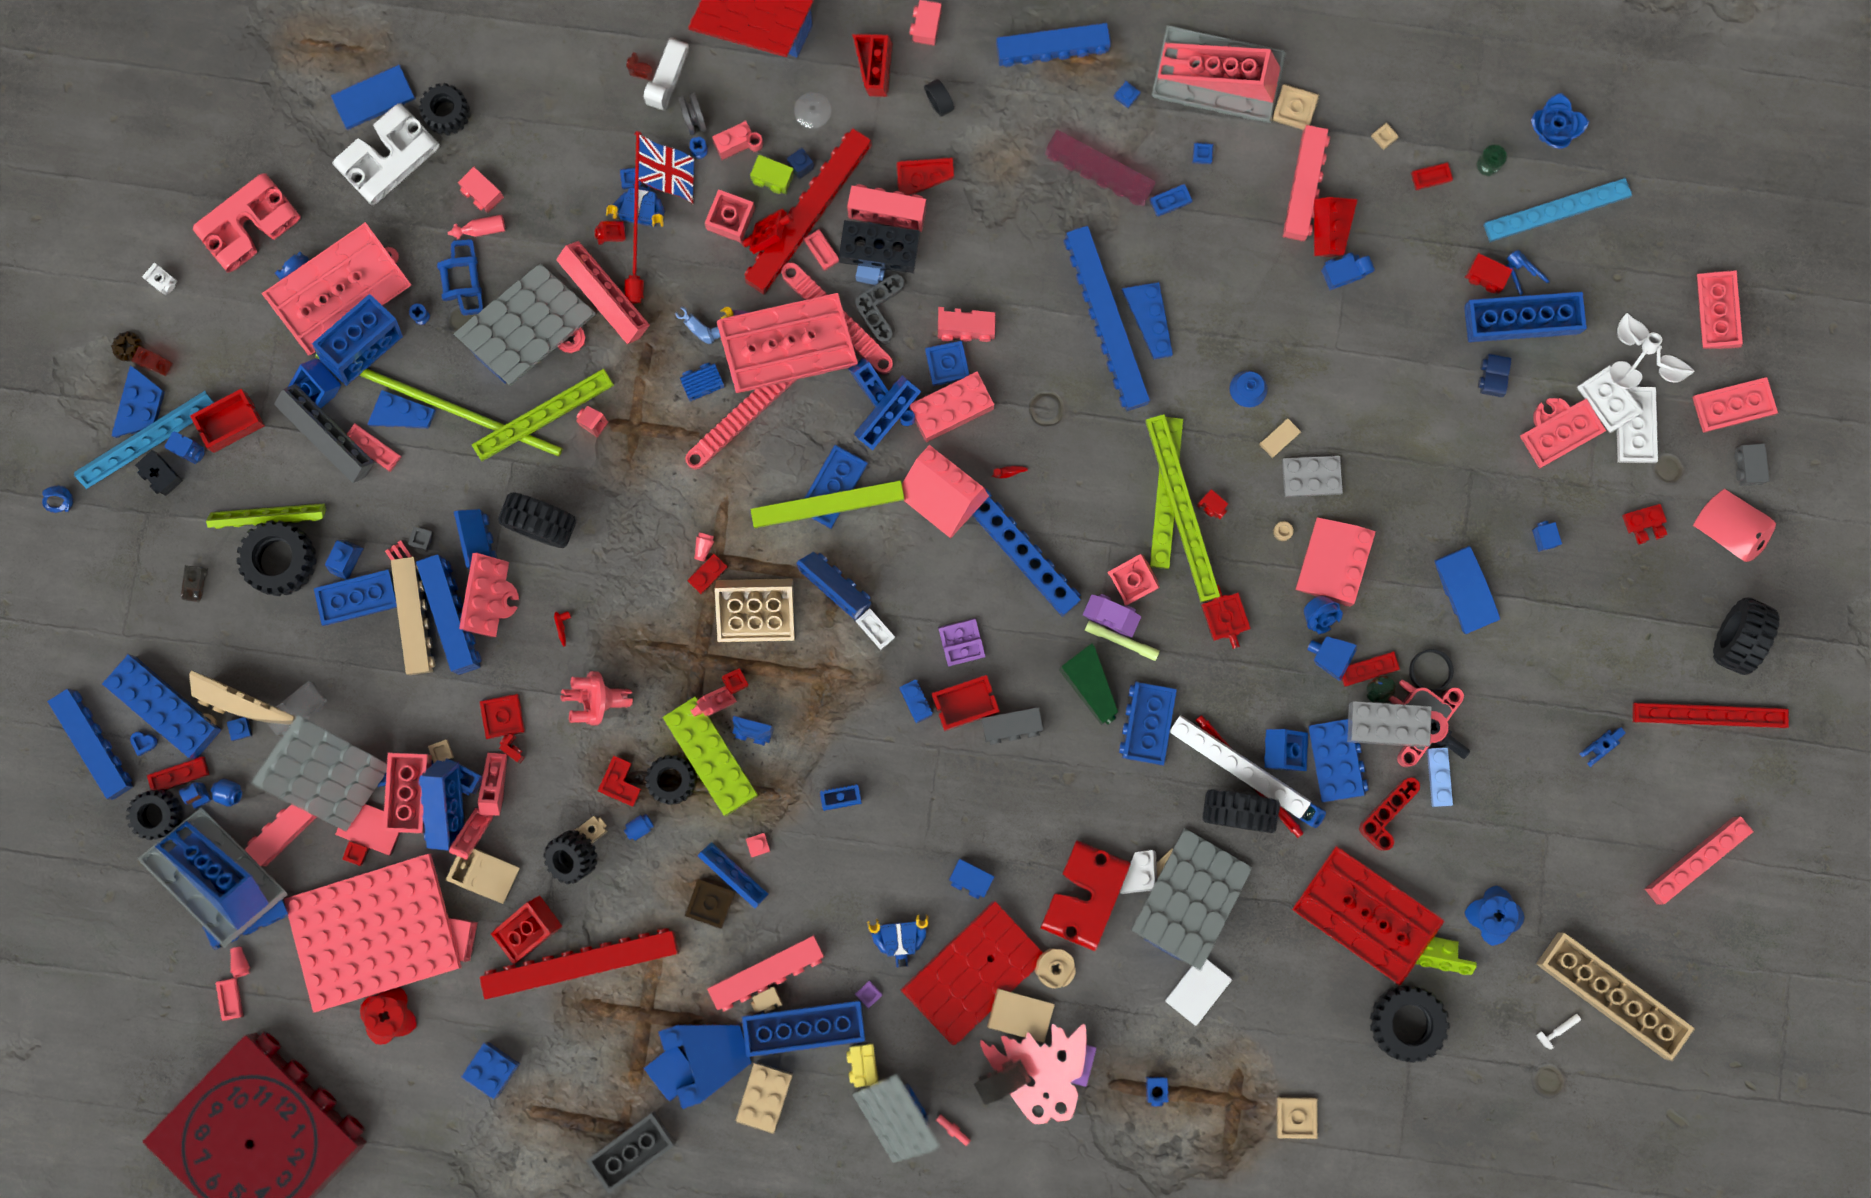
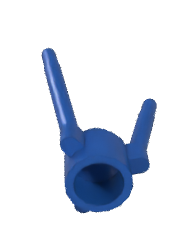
M1520 250L1515 251L1507 258L1509 263L1506 266L1513 269L1511 275L1520 295L1523 292L1514 268L1519 270L1524 266L1533 276L1538 275L1546 283H1549V280L1527 260Z

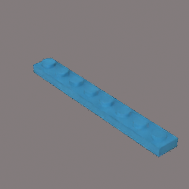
M1626 178L1486 222L1484 228L1489 241L1492 242L1630 198L1632 194Z
M203 391L74 472V476L88 489L168 439L172 432H179L192 424L193 421L190 415L215 402L206 391Z

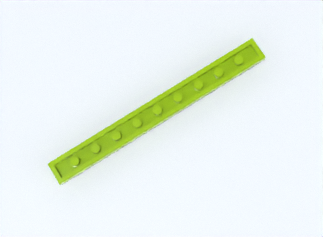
M1165 415L1146 419L1145 422L1200 602L1218 598L1220 594Z

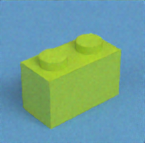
M758 155L750 177L756 186H766L774 193L781 194L782 192L786 194L794 176V169Z

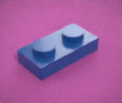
M1185 184L1150 198V202L1157 217L1192 203V199Z

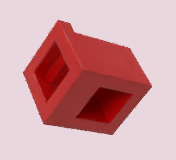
M1211 489L1198 503L1197 507L1203 506V510L1208 516L1221 519L1227 513L1225 508L1228 506V503Z

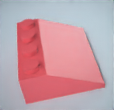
M930 445L916 459L902 483L903 501L950 539L989 497L983 486Z
M1317 517L1295 590L1317 597L1326 596L1336 603L1351 607L1354 605L1376 531Z

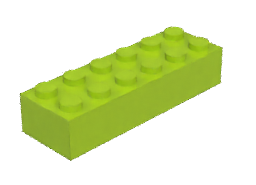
M693 697L662 718L722 814L726 817L759 795L710 717L705 716L704 713L694 717L690 710L698 705L696 702L698 698Z

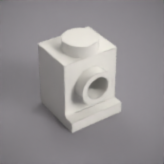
M156 263L142 276L165 296L173 291L175 284L178 282Z

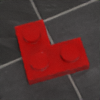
M613 756L598 792L634 807L642 789L624 782L632 764Z

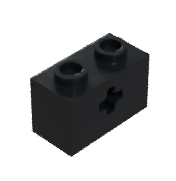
M153 450L135 464L139 469L138 475L144 480H149L151 483L150 488L156 494L161 493L167 496L183 481L169 464Z

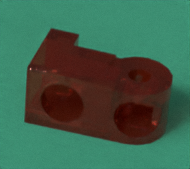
M140 346L132 359L135 365L164 377L167 376L173 364L160 357V355Z

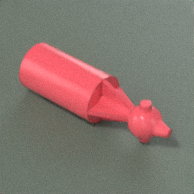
M496 215L472 220L462 228L458 224H454L448 235H452L458 240L461 239L462 234L478 237L504 232L506 229L503 216Z

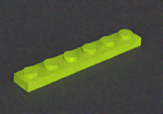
M325 504L210 512L206 523L208 528L220 529L225 526L242 527L250 524L256 526L259 523L264 524L272 520L275 522L291 521L292 523L302 520L318 521L323 519L326 506Z

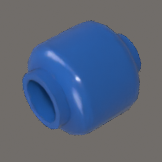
M223 778L214 783L211 788L212 798L219 804L231 807L241 800L242 790L236 782Z

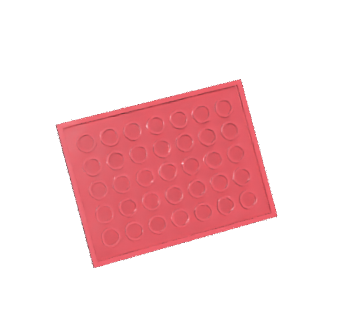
M431 854L419 856L284 899L313 1013L462 968Z

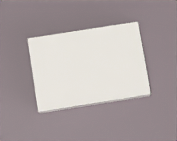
M1608 366L1579 385L1577 389L1585 399L1587 398L1608 432L1612 433L1643 413V410L1627 389L1620 388L1613 383L1610 376L1611 366Z
M1206 960L1201 971L1193 966L1190 967L1166 998L1165 1002L1197 1026L1232 979L1210 961Z

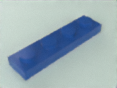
M712 842L699 853L698 857L754 908L769 895Z

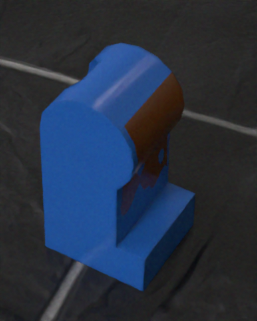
M194 782L190 786L179 790L185 804L192 803L195 809L212 801L204 783Z

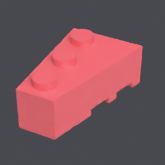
M938 307V338H942V341L961 339V341L969 342L972 339H979L981 342H989L995 338V312L976 310L961 312V309L956 308L955 312L944 311V307Z

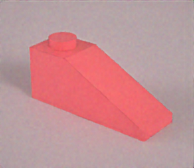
M487 753L478 797V807L481 815L500 816L504 795L507 754Z

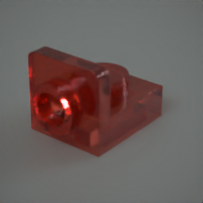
M633 52L632 56L628 57L626 64L630 76L652 81V67L643 62L638 64L637 53Z

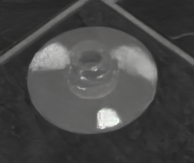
M809 92L797 100L794 114L802 126L815 129L822 127L828 122L831 116V105L824 95ZM815 106L816 109L812 111L809 107Z

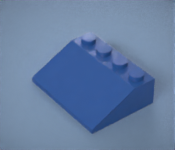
M812 552L798 560L796 564L799 572L855 621L872 605L869 601L871 597L863 590L859 592L855 588L857 585L851 579L847 578L845 580L841 576L842 572L835 565L833 567L826 563L828 559L821 553L817 555L815 552Z

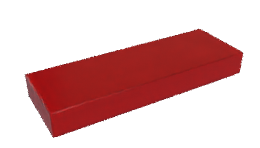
M1394 651L1349 665L1342 678L1344 687L1400 670Z
M199 757L149 774L147 779L151 790H168L209 776L210 774L205 757Z

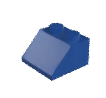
M318 358L300 364L289 386L296 384L320 409L336 396L341 387L338 380Z
M1266 729L1265 768L1307 771L1308 733L1287 729Z

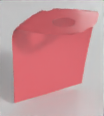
M1724 489L1705 505L1693 526L1741 560L1749 562L1765 549L1775 530L1776 523L1766 514ZM1758 533H1762L1760 538L1757 539L1756 535ZM1764 540L1763 546L1757 550L1759 544Z

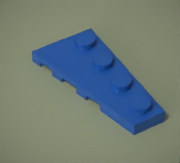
M1159 282L1122 288L1121 291L1126 297L1128 306L1144 336L1153 360L1172 357L1173 353Z

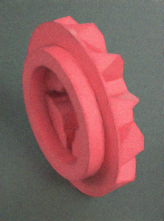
M579 328L571 335H575L573 338L575 344L565 340L558 348L563 352L571 354L579 351L584 346L586 338L583 329Z

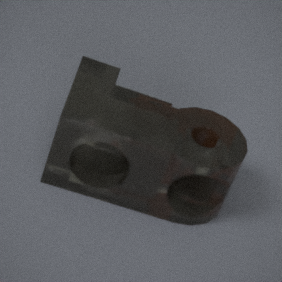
M185 565L181 590L182 600L200 602L208 568Z

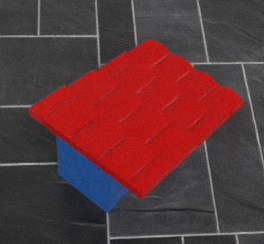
M701 0L688 29L786 58L788 54L798 57L813 26L811 6L814 0Z

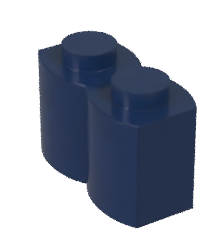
M1488 354L1485 359H1482L1481 370H1483V377H1480L1478 382V388H1481L1480 394L1504 397L1506 395L1511 358Z

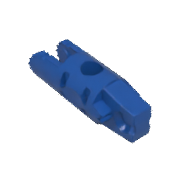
M1621 727L1613 732L1608 730L1579 754L1581 757L1587 756L1591 751L1596 754L1587 763L1591 767L1620 744L1618 740L1626 733Z

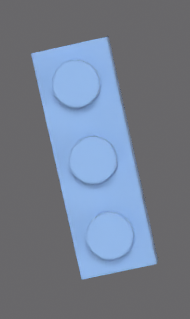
M1448 748L1427 749L1432 807L1453 806Z

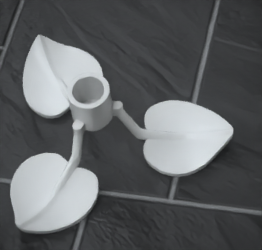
M1628 313L1623 316L1617 329L1619 339L1627 345L1642 344L1643 352L1632 367L1624 361H1618L1612 365L1610 376L1616 386L1623 389H1631L1638 386L1642 380V374L1635 370L1645 354H1653L1656 351L1657 365L1660 366L1659 374L1665 380L1676 383L1693 374L1694 370L1680 359L1670 355L1661 357L1662 346L1660 344L1662 343V337L1658 333H1649L1642 323L1632 318Z

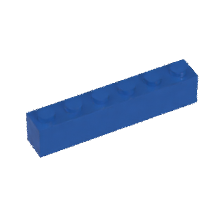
M1107 23L998 37L996 39L999 66L1010 67L1016 63L1030 64L1033 61L1039 60L1047 62L1054 58L1063 60L1070 56L1084 57L1091 53H1096L1097 55L1104 54L1110 49Z
M66 689L47 702L106 799L114 800L133 788L131 784L132 778L127 772L123 771L121 767L122 762L118 756H114L112 753L110 742L107 739L104 740L101 735V727L92 720L91 717L93 715L89 708L84 707L81 702L83 698L80 693L75 690Z

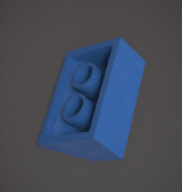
M480 509L454 511L466 567L470 570L473 553L497 558L496 551H492L491 543H494L492 533L488 532L487 525H489L488 515L484 514Z

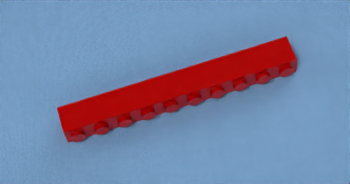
M854 128L844 134L841 145L834 148L831 153V159L828 162H824L820 168L821 173L818 177L815 176L811 180L808 191H804L800 195V202L788 212V214L793 216V221L784 226L782 239L778 243L768 246L763 252L760 251L756 256V263L753 267L749 266L744 274L746 283L763 295L769 290L781 273L783 266L792 258L804 241V238L813 229L872 147L871 140Z
M669 928L657 930V935L650 936V933L638 935V939L632 941L630 937L619 939V944L612 945L611 942L599 944L600 948L594 950L590 946L581 948V953L573 954V951L561 953L562 957L554 959V955L543 957V962L535 963V960L523 962L522 967L518 968L514 964L505 966L504 971L496 972V969L484 971L485 975L480 976L484 1000L679 954L675 932H669Z

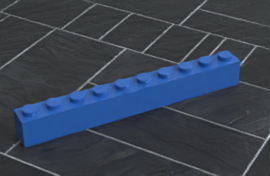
M1088 226L1067 232L1064 245L1066 250H1070L1072 267H1076L1078 273L1076 274L1077 282L1079 285L1082 284L1084 290L1082 296L1084 301L1089 304L1090 309H1088L1091 320L1094 319L1096 326H1094L1096 336L1101 338L1102 344L1100 346L1103 355L1106 354L1109 360L1106 362L1108 370L1113 372L1115 377L1113 379L1114 387L1116 390L1119 389L1121 394L1119 397L1122 408L1125 407L1126 411L1146 406L1150 400Z

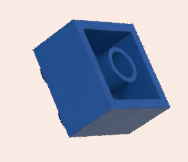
M486 1042L483 1043L461 1077L492 1099L499 1097L520 1063L491 1043Z

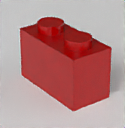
M1478 253L1473 259L1465 278L1471 284L1485 287L1490 293L1499 294L1504 289L1513 269Z

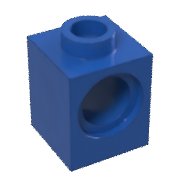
M1146 1077V1101L1151 1103V1106H1163V1103L1168 1102L1166 1077ZM1156 1086L1162 1089V1094L1159 1097L1152 1095V1089Z

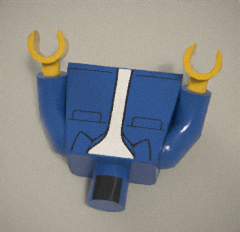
M640 182L638 191V224L656 227V223H660L661 227H663L665 210L661 200L657 198L655 192L650 191V186ZM629 188L628 192H624L613 205L607 206L606 216L613 214V219H616L618 214L620 220L634 223L635 188Z
M917 915L916 922L880 925L879 920L876 919L877 924L872 926L868 921V929L871 932L873 942L881 953L896 957V967H907V955L915 954V951L921 948L926 938L927 915L924 921L919 920V915Z

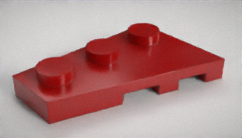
M953 158L897 162L899 192L911 196L953 179Z

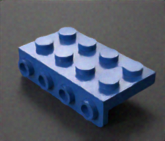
M1135 681L1134 685H1130L1129 696L1132 698L1131 704H1127L1125 715H1128V722L1124 723L1122 730L1125 740L1120 743L1119 753L1122 754L1121 758L1164 766L1177 689L1139 683L1138 681Z
M1348 719L1308 726L1322 802L1366 796V791H1369L1367 779L1363 780L1362 772H1365L1364 761H1360L1359 753H1362L1361 744L1347 742Z

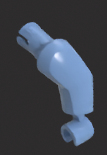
M680 307L685 312V315L681 316L678 312L675 313L677 318L685 319L684 324L703 342L713 344L715 339L720 338L718 326L711 329L710 327L708 328L693 314L688 315L685 307Z

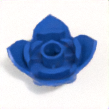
M1562 93L1551 97L1546 102L1544 108L1534 112L1531 118L1532 126L1539 135V139L1557 149L1568 147L1571 140L1580 136L1589 124L1584 114L1572 111L1570 100ZM1558 122L1557 125H1560V127H1556L1554 123Z
M1499 886L1487 889L1484 897L1470 903L1464 912L1469 923L1479 928L1483 940L1492 946L1503 943L1512 932L1519 930L1524 922V914L1521 907L1512 900L1511 895ZM1497 910L1499 911V914H1501V918H1499V921H1497V918L1493 916L1494 913H1497Z

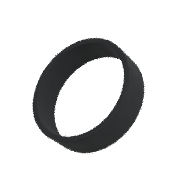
M1428 649L1417 654L1412 659L1409 667V675L1413 684L1417 688H1425L1419 684L1414 675V664L1417 658L1423 653H1436L1447 662L1449 676L1442 687L1429 690L1436 692L1448 686L1454 674L1450 658L1444 652L1436 649Z

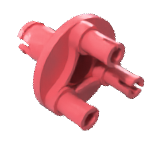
M598 671L589 672L587 677H572L570 685L573 690H561V694H564L561 695V701H578L584 705V711L570 710V723L586 722V724L591 726L599 725L606 710L609 708H627L632 705L633 698H628V694L632 693L630 689L608 688L604 685L602 675Z

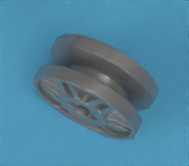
M695 93L690 94L691 103L688 104L683 96L678 97L690 135L695 134L694 125L697 124L702 132L707 131Z

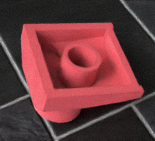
M1142 554L1107 572L1118 589L1124 605H1129L1160 588L1150 565Z

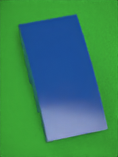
M1470 546L1434 560L1445 594L1449 597L1454 614L1457 615L1464 634L1500 620L1487 582Z

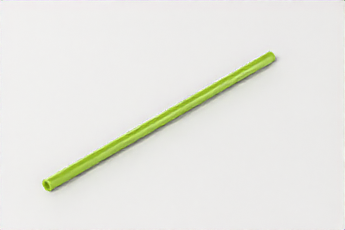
M366 369L359 375L494 431L504 426V424L372 370ZM531 435L519 440L558 457L562 453L563 448Z

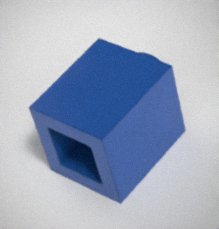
M1548 521L1538 523V527L1532 530L1539 552L1558 547L1562 544L1556 522L1549 524Z

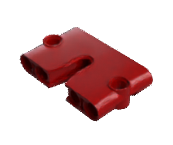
M1076 840L1062 875L1077 886L1088 890L1091 893V898L1088 901H1083L1072 896L1054 894L1040 929L1095 952L1131 862ZM1098 854H1103L1106 858L1103 865H1099L1095 861ZM1069 926H1073L1076 929L1075 936L1071 938L1066 935V929Z

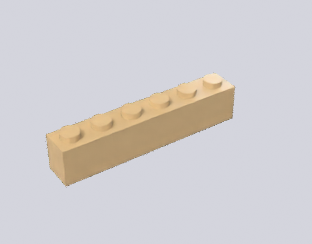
M415 557L391 560L406 675L410 676L433 672V667H435L434 656H431L430 648L433 647L432 639L428 637L427 630L430 629V622L425 615L427 601L423 599L422 593L425 589L416 564L418 559Z

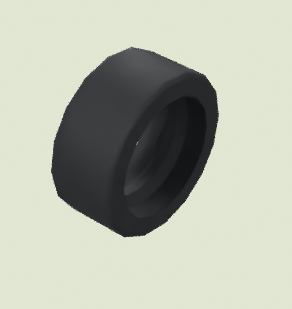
M935 79L924 86L931 105L940 117L954 110L953 101L939 79Z

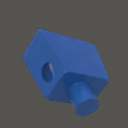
M337 540L325 566L331 574L348 580L364 548L347 540Z
M1326 637L1322 644L1312 640L1307 650L1317 654L1314 659L1317 666L1338 681H1341L1357 651V646L1342 640Z

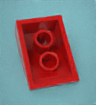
M539 895L525 903L490 934L514 965L563 926Z

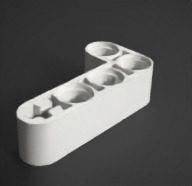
M672 38L669 39L652 83L648 82L645 88L644 99L647 105L666 110L686 59L689 44Z

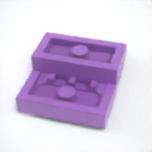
M975 618L938 627L948 666L985 657Z

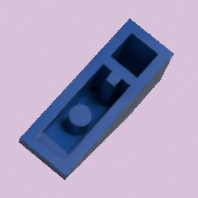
M862 358L858 361L857 365L848 368L858 385L876 407L889 391L870 362Z

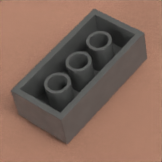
M653 1111L587 1159L586 1162L609 1194L677 1143L655 1111Z

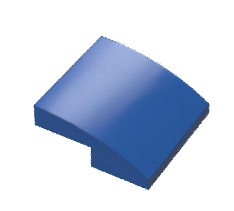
M679 1047L666 1050L644 1068L668 1101L678 1096L677 1088L695 1082L688 1059Z

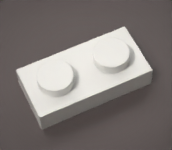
M871 609L856 620V623L880 650L895 639V636Z

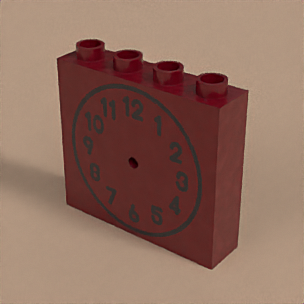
M264 1031L261 1035L258 1033L244 1035L155 1127L142 1143L197 1198H315L366 1145L367 1141L360 1136L365 1131V1128L350 1114H347L343 1119L333 1109L337 1103L336 1098L324 1087L320 1086L315 1091L305 1081L309 1076L307 1069L295 1059H291L287 1063L277 1053L281 1048V1044L270 1033Z

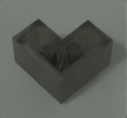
M1011 1059L1002 1064L1003 1068L997 1071V1069H994L978 1077L979 1081L974 1083V1086L985 1105L1002 1100L1032 1081L1021 1060L1013 1062Z

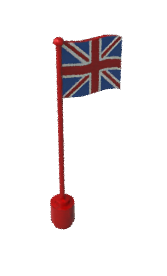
M636 131L634 133L636 135L633 275L629 276V279H625L624 294L633 304L641 303L644 295V280L640 279V276H636L639 181L656 190L679 196L693 204L694 159L682 151L657 144L643 137L640 131Z

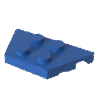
M132 366L129 367L111 436L114 438H119L121 435L138 433L157 421L165 392Z

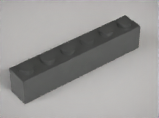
M296 384L282 389L274 405L352 483L365 478L374 461Z

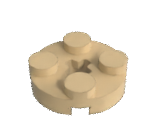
M1050 948L1039 957L1035 972L1039 980L1047 987H1065L1075 976L1074 960L1066 951ZM1058 963L1060 971H1055L1053 974L1051 967Z

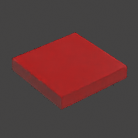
M519 694L479 701L487 740L510 735V733L518 734L525 732Z

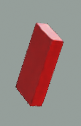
M1448 162L1411 172L1416 190L1453 181Z

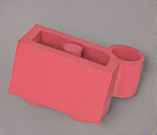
M746 121L712 136L714 145L722 160L747 148L757 152L763 147L761 135L755 132L751 133ZM754 139L760 141L757 145L751 144V141Z

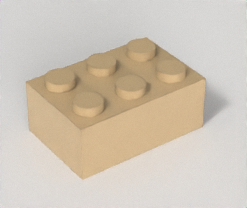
M755 1062L736 1122L774 1133L793 1073Z

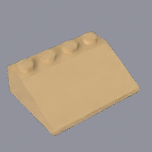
M793 579L716 580L715 604L718 642L794 641Z

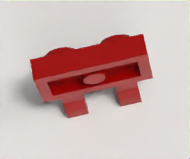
M1661 504L1622 516L1628 533H1635L1638 545L1650 540L1644 529L1652 527L1656 540L1668 535L1665 527L1662 525L1667 520Z

